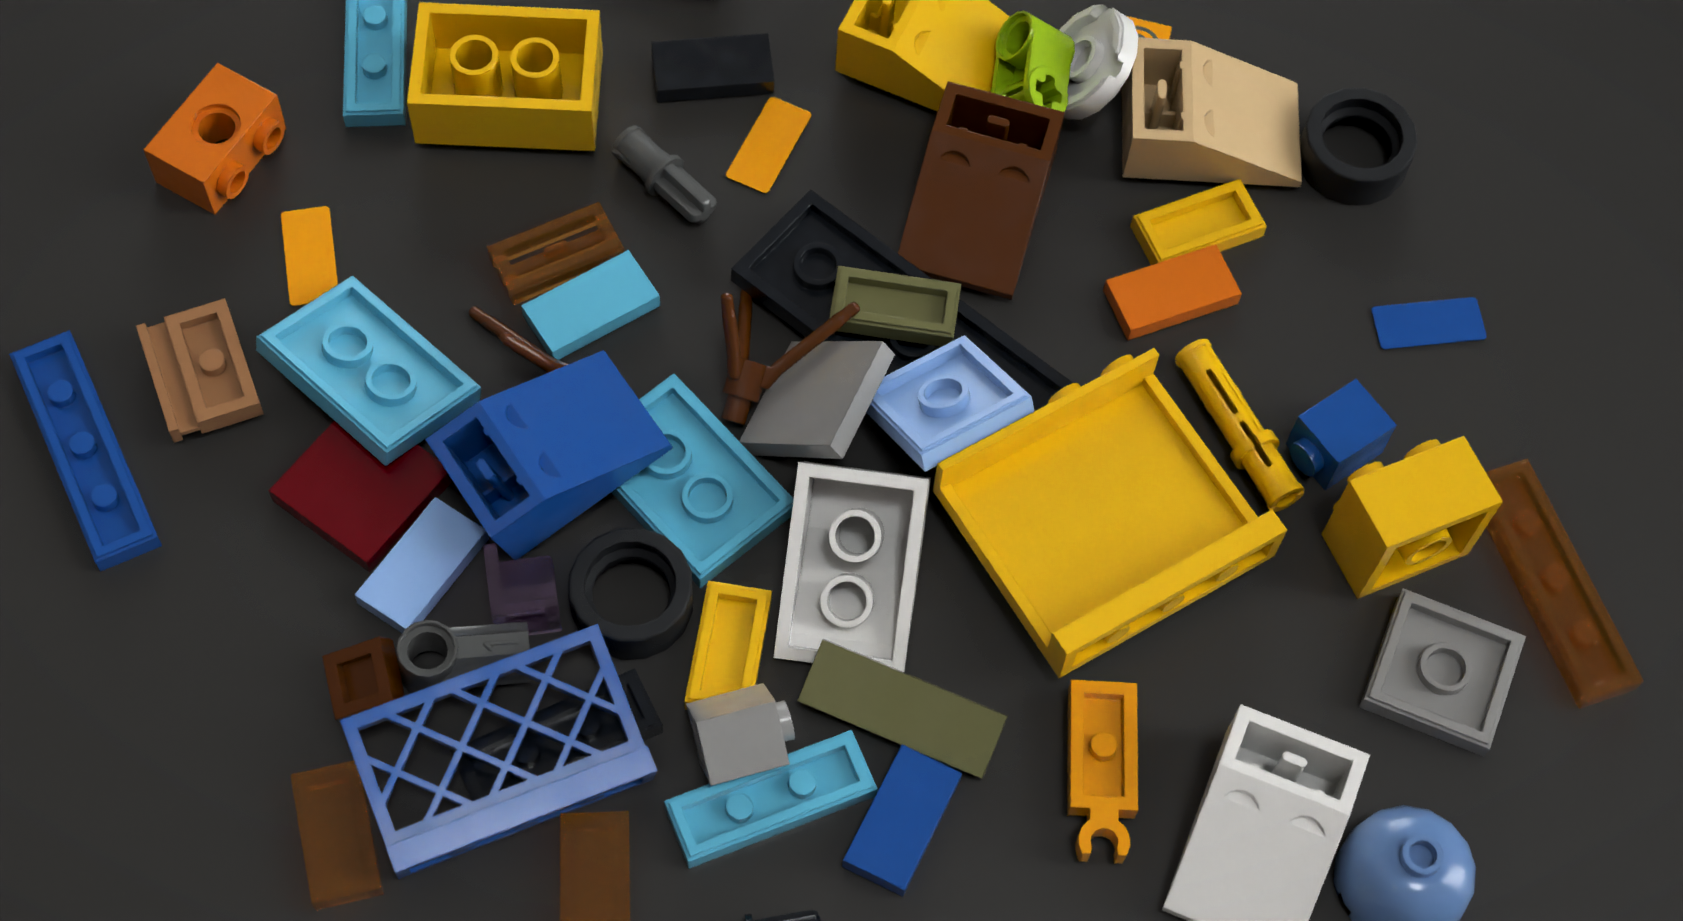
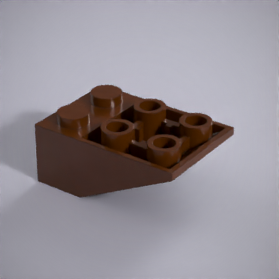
M948 81L931 131L898 254L933 279L961 283L962 287L1012 300L1056 155L1065 112Z

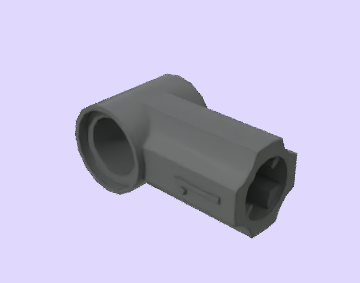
M432 620L413 623L403 631L397 644V658L403 686L411 694L530 649L527 622L451 628ZM426 651L438 652L446 658L442 664L432 669H421L412 663L414 657ZM514 672L499 678L496 685L530 683L531 679ZM487 683L482 684V685L477 686V687L486 686Z

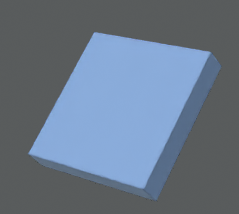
M964 335L884 376L866 413L926 472L936 467L937 463L1033 413L1034 406L1032 396Z

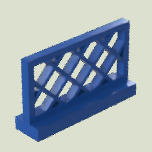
M598 624L340 720L398 879L654 780L657 773L648 745L645 746ZM586 645H590L599 668L589 693L552 677L563 654ZM551 659L545 674L530 668V666ZM516 672L540 683L525 717L488 702L499 678ZM602 681L605 683L612 703L596 697ZM487 683L480 698L465 692ZM547 687L584 702L569 737L532 721ZM452 696L476 707L460 742L424 727L435 702ZM591 706L618 717L627 742L600 751L576 739ZM422 707L416 722L400 716ZM484 711L520 726L505 761L468 746ZM388 721L411 731L393 767L367 755L359 733L360 730ZM528 730L564 746L554 770L536 776L512 765ZM419 735L455 750L439 786L403 771ZM572 749L588 756L565 765ZM463 755L500 770L489 795L471 801L447 790ZM372 768L390 775L382 793ZM507 774L523 780L521 783L501 790ZM398 780H402L435 795L424 820L395 831L386 805ZM443 799L459 805V807L436 815Z

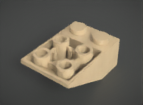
M1138 38L1137 56L1129 77L1122 86V177L1228 183L1241 179L1243 184L1300 187L1302 184L1297 83L1194 41Z

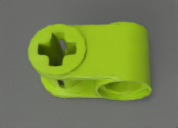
M1018 11L1011 15L1002 25L997 36L996 60L990 92L1065 112L1068 104L1070 68L1075 53V43L1072 37L1026 11Z

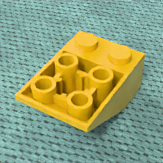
M854 0L838 28L835 71L938 112L948 81L987 92L991 91L996 60L997 36L1002 25L1010 16L989 0Z

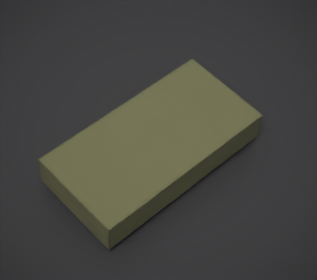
M838 266L829 318L851 302H856L860 306V311L837 331L942 347L954 339L961 283Z

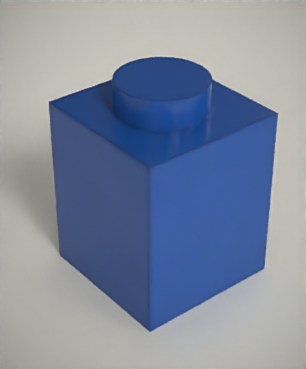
M1354 379L1300 414L1287 439L1286 445L1298 469L1307 476H1313L1321 487L1327 490L1380 455L1397 425L1361 383Z

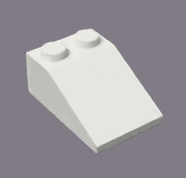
M807 461L798 462L773 658L813 663L822 639H826L900 671H905L931 477Z

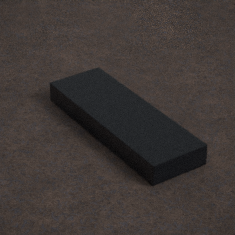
M635 668L618 675L643 741L663 733L661 720ZM603 682L596 697L612 703ZM569 697L537 711L532 721L569 737L584 702ZM591 706L576 739L600 751L627 742L618 717ZM510 723L470 741L468 746L505 761L520 726ZM528 730L512 765L539 776L554 770L564 746ZM572 749L565 765L588 756ZM450 750L453 757L455 750ZM463 755L457 768L472 801L489 795L500 771L466 755ZM507 774L501 790L521 783L523 780Z

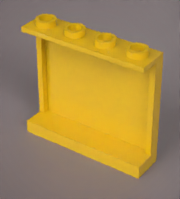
M1155 348L1136 358H1133L1130 354L1119 357L1102 371L1100 377L1083 386H1080L1079 383H1072L1063 387L1049 399L1046 406L937 463L933 492L1058 678L1065 676L1276 555L1287 532V528L1273 509L1259 517L1256 515L1154 375L1159 358V353Z

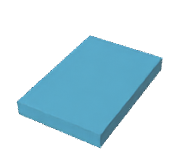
M353 275L256 336V351L385 466L480 401V385Z
M673 373L639 399L673 446V449L611 493L645 529L664 535L683 552L692 571V580L699 588H702L708 583V580H712L787 521L792 515L794 498Z

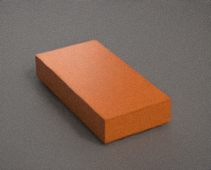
M1216 244L1107 279L1103 289L1127 340L1237 305L1242 295Z

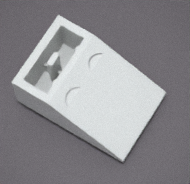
M1240 704L1225 733L1162 911L1187 921H1309L1350 817L1370 754Z

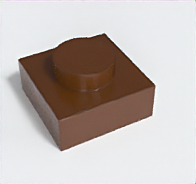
M379 636L322 656L335 720L340 721L405 696L392 638Z

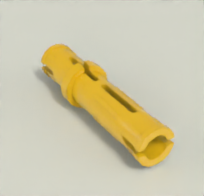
M1199 339L1188 344L1175 356V362L1183 370L1202 400L1206 410L1212 416L1233 449L1230 453V458L1237 469H1245L1266 501L1269 510L1273 509L1274 512H1278L1291 506L1304 495L1305 489L1301 483H1298L1278 452L1277 448L1280 444L1278 438L1272 430H1264L1242 396L1241 391L1213 351L1209 340Z

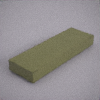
M822 639L798 698V702L900 745L903 744L919 753L981 779L985 775L1008 718L1006 714L826 639Z

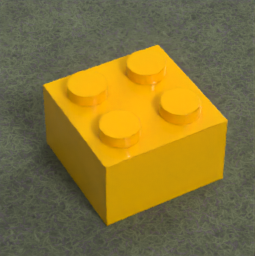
M1465 436L1440 444L1437 439H1432L1411 449L1404 456L1403 460L1385 467L1380 461L1372 462L1353 472L1347 479L1348 484L1340 499L1334 504V511L1321 535L1356 598L1359 599L1468 555L1503 500Z

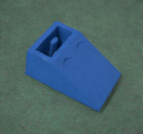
M604 350L480 400L425 439L490 538L515 561L673 449V446Z

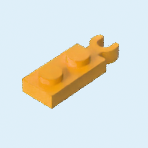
M1071 679L1068 687L1067 815L1087 816V822L1082 826L1076 840V855L1079 862H1087L1091 855V840L1101 836L1109 839L1114 846V863L1122 864L1130 848V836L1126 827L1119 821V818L1134 819L1138 812L1137 683Z

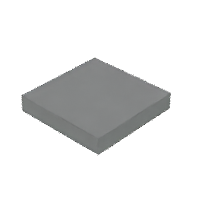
M791 341L786 353L801 341ZM823 341L785 371L769 389H766L739 442L754 456L843 459L895 354L883 341Z
M1402 588L1397 596L1359 707L1484 757L1490 750L1526 636Z

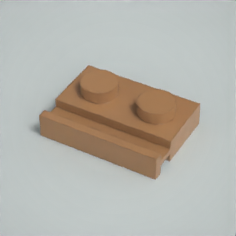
M225 298L165 316V322L150 327H147L145 323L136 325L164 418L174 443L182 441L183 435L201 430V433L204 434L264 414Z

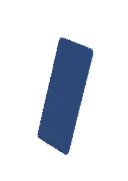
M1474 297L1374 306L1371 310L1379 343L1383 349L1484 340L1487 337L1479 305Z

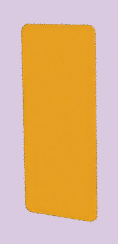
M770 97L727 170L726 177L762 193H768L810 120L811 112L776 97Z
M327 206L284 211L281 213L289 302L292 306L306 305L338 285L330 209Z

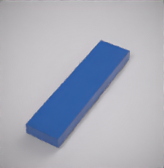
M68 330L10 353L9 355L100 572L161 547V541L71 331Z

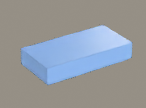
M434 497L354 594L357 604L403 633L410 625L423 621L489 540L488 533L483 527Z

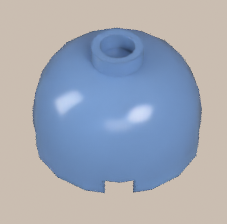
M1402 805L1379 810L1352 829L1336 855L1333 883L1337 896L1341 892L1343 902L1351 912L1348 917L1352 921H1460L1474 894L1476 866L1467 841L1451 822L1431 810Z

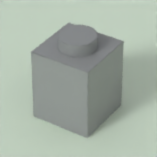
M764 683L686 703L700 766L711 786L790 764L785 742L795 739L791 715L785 700L775 702Z

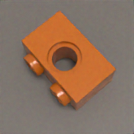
M217 63L143 149L156 183L216 215L228 199H233L241 193L247 183L249 173L263 156L273 153L280 145L284 137L286 124L278 96ZM228 139L225 142L214 144L220 140Z

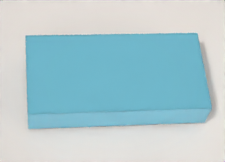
M627 250L521 305L524 319L546 352L559 360L660 307V295L630 251Z

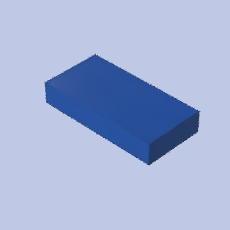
M902 744L843 859L842 867L903 897L961 781L962 773Z

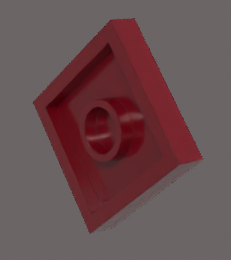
M333 421L268 491L274 503L370 573L397 544L434 497L438 498L453 481L441 462L419 445H415L385 466L336 421Z

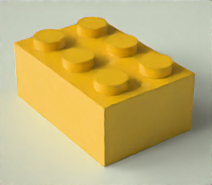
M419 2L407 106L415 143L595 151L603 58L600 10Z

